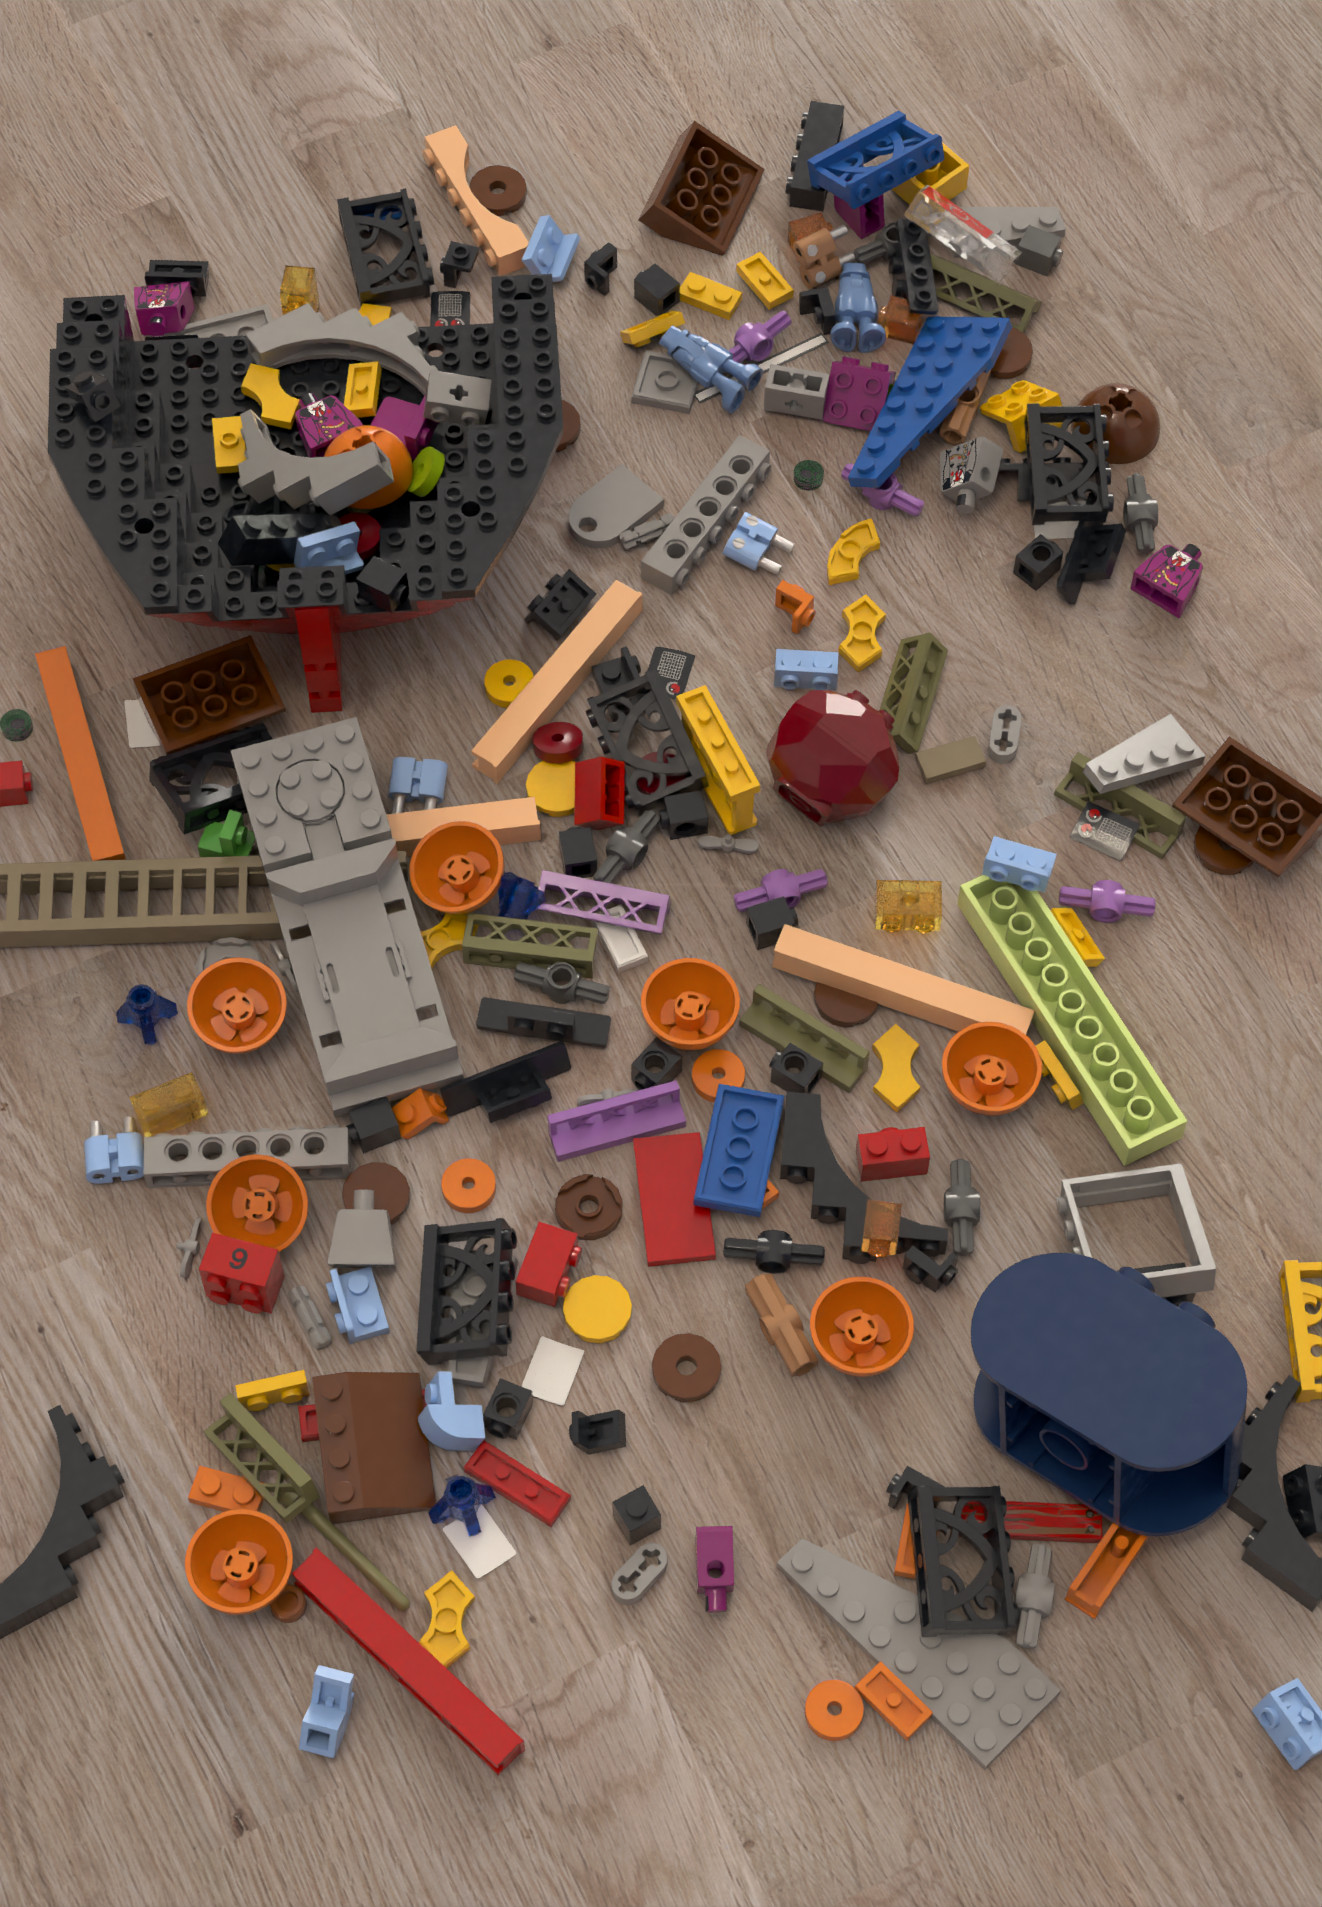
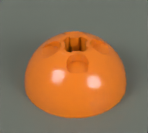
M357 426L342 432L328 446L324 457L349 452L374 442L390 459L394 482L349 505V507L373 509L388 505L401 497L410 486L414 472L412 458L404 443L392 432L377 426Z
M467 821L449 822L430 831L416 846L410 861V881L417 896L432 909L446 914H467L486 905L498 892L504 876V856L497 839L483 826Z
M242 957L224 959L207 967L192 984L187 1000L189 1021L199 1038L210 1047L230 1054L249 1053L269 1043L280 1030L285 1019L287 1007L285 990L278 976L261 962Z
M682 958L660 966L650 975L642 990L641 1008L647 1026L661 1041L681 1050H700L718 1043L732 1029L740 1008V996L734 980L720 966L703 959Z
M979 1022L963 1028L948 1042L942 1057V1074L949 1093L961 1106L976 1114L1000 1116L1019 1109L1033 1096L1041 1079L1042 1062L1034 1043L1017 1028L1000 1022Z
M253 1154L231 1161L218 1172L208 1190L206 1212L214 1233L281 1251L298 1237L305 1225L308 1215V1195L300 1176L287 1163L272 1156Z
M850 1277L832 1284L818 1297L811 1312L810 1332L817 1352L827 1364L846 1375L869 1377L891 1369L903 1358L912 1341L914 1320L907 1301L894 1287L884 1281L871 1277Z
M250 1509L225 1511L207 1520L193 1535L185 1556V1572L193 1592L208 1607L228 1615L251 1614L269 1606L284 1591L293 1567L292 1547L284 1529L270 1516Z

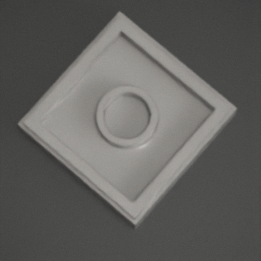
M645 350L631 396V403L690 414L699 382L694 380L690 373L668 354Z

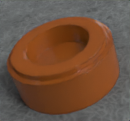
M287 1584L281 1595L270 1604L273 1616L284 1623H292L299 1620L304 1615L307 1607L303 1591L291 1584Z

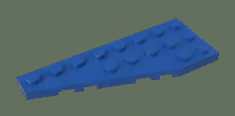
M927 317L886 399L885 405H883L848 476L851 487L879 488L901 465L900 459L908 450L914 451L920 445L919 439L925 432L931 433L958 405L957 399L965 390L971 391L977 385L976 379L982 372L988 373L994 367L1012 329L1010 318Z

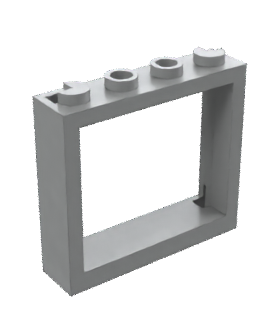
M1182 1163L1062 1180L1061 1196L1056 1197L1058 1214H1064L1065 1216L1063 1223L1064 1234L1067 1241L1072 1240L1073 1247L1071 1248V1253L1092 1258L1077 1207L1169 1195L1192 1266L1142 1274L1152 1283L1155 1294L1160 1297L1214 1290L1217 1268Z

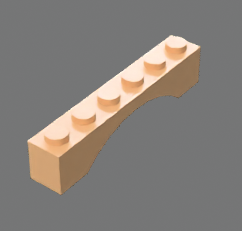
M455 125L426 136V149L423 150L425 162L429 167L433 166L439 185L441 187L445 186L451 205L458 207L462 223L465 227L469 226L472 230V237L476 246L483 248L489 267L494 266L499 276L526 267L522 262V258L529 242L519 226L505 221L480 204L469 188L466 181L469 167L468 144L457 126Z

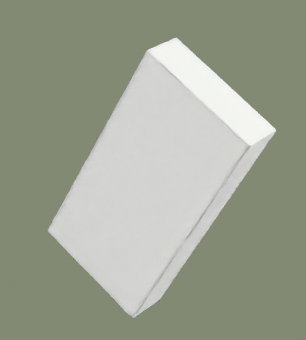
M622 904L607 909L611 917L619 918L626 914ZM592 921L595 928H598V934L618 973L648 962V955L634 929Z

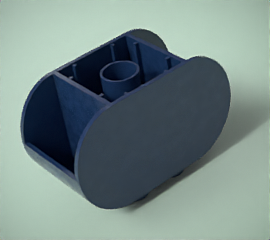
M1048 1253L1024 1259L1005 1269L987 1286L976 1305L971 1322L972 1351L981 1369L974 1389V1413L982 1435L996 1450L1116 1525L1136 1534L1156 1537L1179 1534L1204 1523L1222 1508L1233 1493L1241 1470L1247 1403V1378L1238 1352L1230 1341L1216 1329L1215 1322L1205 1310L1190 1302H1181L1178 1307L1155 1294V1289L1148 1278L1131 1267H1121L1117 1272L1097 1259L1073 1253Z

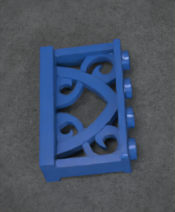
M897 111L808 159L807 164L811 185L817 189L821 187L847 202L850 208L856 209L944 160L942 137L938 134L933 135L906 120V114ZM893 153L892 158L878 166L863 167L865 163L878 156Z

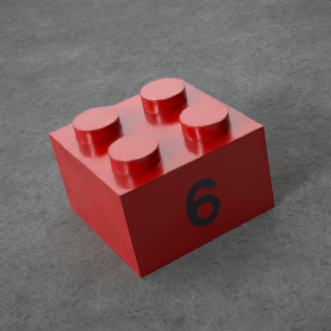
M213 1232L198 1269L206 1297H209L211 1301L220 1305H228V1303L242 1306L244 1310L259 1314L261 1311L272 1314L285 1277L278 1249Z

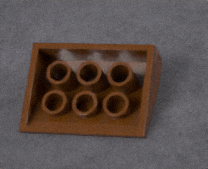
M694 121L679 136L638 221L662 237L723 256L765 169Z
M251 635L133 678L139 704L166 755L286 711Z
M1230 736L1172 805L1173 808L1278 878L1307 852L1322 835V797Z
M342 1372L312 1377L330 1522L332 1524L436 1510L428 1438L422 1432L418 1422V1416L424 1410L419 1373Z

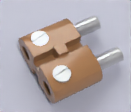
M845 225L830 232L826 228H822L793 243L796 261H799L801 264L799 271L807 288L813 289L839 276L845 263H852L856 260L852 251L841 257L834 254V251H836L834 241L848 234Z

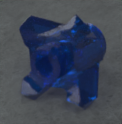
M504 872V875L501 877V886L498 890V909H500L498 917L527 920L528 916L546 901L544 892L538 890L539 887L534 886V882L521 878L512 872Z
M144 984L131 988L126 1001L116 1012L118 1023H132L141 1028L144 1044L147 1045L157 1042L154 1027L162 1017L169 1019L178 1014L175 1002L158 995L151 987Z
M458 1474L446 1478L447 1486L443 1497L428 1512L432 1523H443L447 1518L451 1517L464 1523L469 1537L478 1535L482 1531L476 1515L481 1504H487L496 1498L491 1486L475 1483L470 1478L459 1476Z

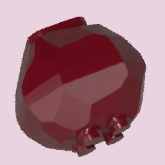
M831 690L809 691L791 706L767 745L766 755L774 779L773 790L795 809L820 826H824L826 822L834 823L867 816L884 801L898 781L899 757L894 738L891 734L894 729L893 723L895 720L884 710L880 709L877 711L868 704V698L857 690L846 695Z

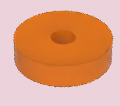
M714 1049L703 1053L696 1059L692 1068V1084L697 1094L703 1099L715 1102L719 1084L744 1087L745 1068L742 1061L734 1053L723 1049ZM715 1073H721L724 1075V1077L721 1079H716L713 1077V1075Z
M472 1158L458 1160L452 1163L442 1176L441 1187L444 1200L452 1209L458 1212L475 1213L481 1211L492 1202L495 1196L496 1182L494 1173L487 1164L480 1160ZM470 1182L474 1184V1187L465 1189L463 1185Z
M827 1680L817 1684L810 1691L805 1704V1719L809 1728L818 1737L828 1741L847 1739L858 1730L862 1722L864 1712L862 1698L858 1691L847 1682ZM831 1705H836L840 1708L841 1712L838 1715H831L827 1709Z

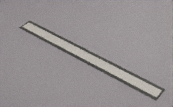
M819 333L755 365L763 369L764 374L769 371L770 364L781 366L829 342L822 333ZM732 375L727 377L733 381L738 382V380ZM716 386L705 387L696 391L694 397L701 404L722 393Z

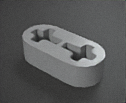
M1000 706L993 715L988 754L993 761L1000 764L1011 762L1017 752L1022 718L1019 710L1013 706ZM1004 718H1010L1009 729H1003ZM1001 740H1007L1006 751L999 750Z
M657 1543L644 1544L615 1573L612 1578L611 1590L617 1602L624 1605L635 1604L658 1581L667 1569L668 1557L665 1549ZM655 1554L658 1555L659 1566L656 1567L651 1564L643 1572L641 1569L645 1566L644 1556L653 1557ZM635 1576L638 1577L634 1582L635 1592L632 1593L629 1590L624 1593L620 1592V1582L622 1580L625 1583H629Z

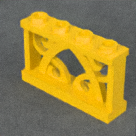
M706 685L676 696V704L682 713L683 727L708 780L709 787L704 788L727 833L733 835L756 826L757 818L753 813L754 794L760 792V783Z
M1284 1260L1279 1272L1292 1377L1301 1383L1295 1399L1296 1403L1310 1402L1311 1400L1322 1399V1384H1315L1316 1379L1322 1378V1354L1320 1357H1314L1311 1354L1312 1347L1319 1346L1322 1348V1337L1308 1333L1307 1329L1322 1320V1287L1302 1282L1300 1278H1322V1262L1298 1263V1260ZM1317 1301L1321 1302L1317 1314L1306 1312V1304H1311L1315 1308Z

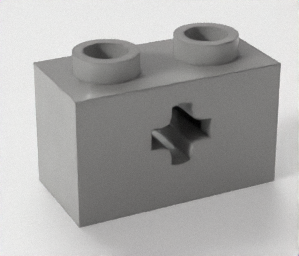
M770 364L765 384L764 410L822 420L830 374Z
M430 370L426 386L423 418L432 419L436 422L463 424L467 427L468 425H485L489 410L491 380Z

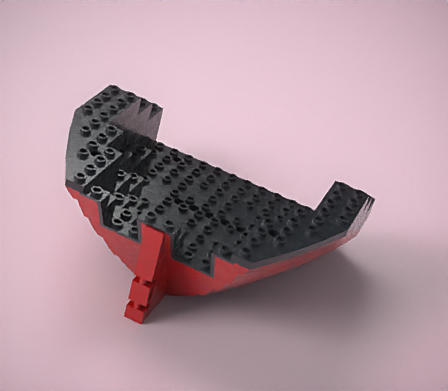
M552 274L491 277L493 323L418 327L420 331L418 344L430 366L434 365L441 372L490 379L491 390L485 425H468L467 427L463 424L440 422L437 425L428 447H433L442 452L445 462L438 482L426 496L419 497L406 490L394 502L375 508L367 513L375 518L380 525V548L374 555L362 560L364 563L363 569L375 556L407 573L409 596L403 604L397 606L393 613L360 598L356 578L363 569L345 574L344 565L280 568L279 571L267 565L231 566L218 545V541L227 527L223 518L225 511L235 502H250L256 511V515H274V496L258 503L250 494L246 495L241 490L238 484L239 472L217 474L212 418L241 416L240 414L251 409L261 419L262 408L253 398L243 395L241 389L250 363L256 364L248 353L246 336L134 341L125 295L63 298V323H57L56 349H50L49 459L75 511L104 559L145 615L171 618L182 623L189 622L200 626L221 627L237 631L299 634L311 713L342 711L340 633L406 622L419 616L436 613L441 609H449L456 602H466L475 598L512 541L543 482L563 435L558 338ZM434 350L443 352V354L439 357H432L428 355L431 351ZM339 358L309 359L286 364L276 369L280 370L281 388L291 397L300 400L305 394L312 393L319 401L331 395L335 396L344 405L349 364L365 362ZM195 362L203 364L198 369L188 368L190 364ZM381 367L376 413L386 397H394L420 405L424 395L416 386L398 374ZM92 371L107 378L120 403L118 409L97 422L91 420L83 404L70 398L65 388L74 382L73 380L77 375L83 372ZM375 416L360 417L358 419L363 425H370ZM296 418L291 429L266 424L272 442L277 449L291 455L308 457L298 433ZM343 508L335 514L340 518L350 512Z

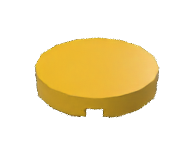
M542 761L536 764L529 772L526 781L527 797H535L537 811L540 813L543 811L552 817L569 816L574 813L576 762L569 761L556 764Z
M593 1275L582 1278L570 1287L564 1298L563 1315L566 1325L571 1332L573 1331L574 1334L586 1342L604 1343L612 1341L630 1323L632 1303L629 1293L620 1282L608 1276Z

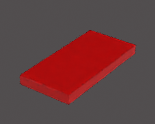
M700 1132L634 1138L633 1147L648 1267L716 1260L710 1208L693 1205L703 1159Z

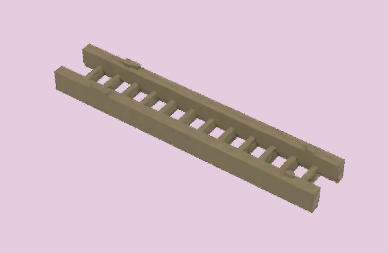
M397 851L404 879L408 881L406 851ZM260 856L0 864V894H7L5 920H0V948L216 941L228 937L244 940L284 938L272 896L271 912L248 913L249 886L268 885ZM239 886L238 913L215 914L216 887ZM206 887L205 914L183 915L184 888ZM173 888L172 915L150 916L151 889ZM120 890H138L137 916L119 917ZM87 891H105L104 917L86 918ZM54 892H72L71 918L53 919ZM22 893L26 895H37V893H40L38 919L20 920ZM385 908L387 915L406 910L405 908ZM309 926L289 931L291 939L312 936Z

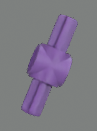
M781 311L763 325L759 322L755 325L753 323L742 325L735 334V346L729 350L733 354V361L741 363L745 359L749 362L752 360H764L773 349V338L791 325L792 321L785 311Z
M852 463L846 464L841 474V477L848 482V476L854 466ZM894 473L879 488L860 487L863 489V495L868 497L870 505L879 510L891 509L895 506L912 516H918L924 507L922 500L902 490L903 485L897 482Z
M786 869L774 870L763 877L761 887L735 894V907L739 912L747 911V907L784 896L788 907L793 906L794 908L801 900V894L825 888L828 885L827 877L822 869L795 876L793 872L789 873Z
M1112 880L1098 881L1092 885L1091 890L1063 886L1059 892V904L1088 908L1089 914H1091L1093 919L1104 923L1119 920L1122 917V913L1151 917L1155 911L1156 903L1154 898L1125 894V889H1123L1122 885Z

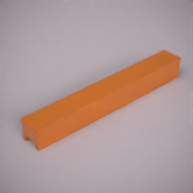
M66 646L35 653L92 861L126 860Z
M1112 1523L1069 1587L1064 1600L1091 1618L1096 1619L1150 1536L1127 1531Z

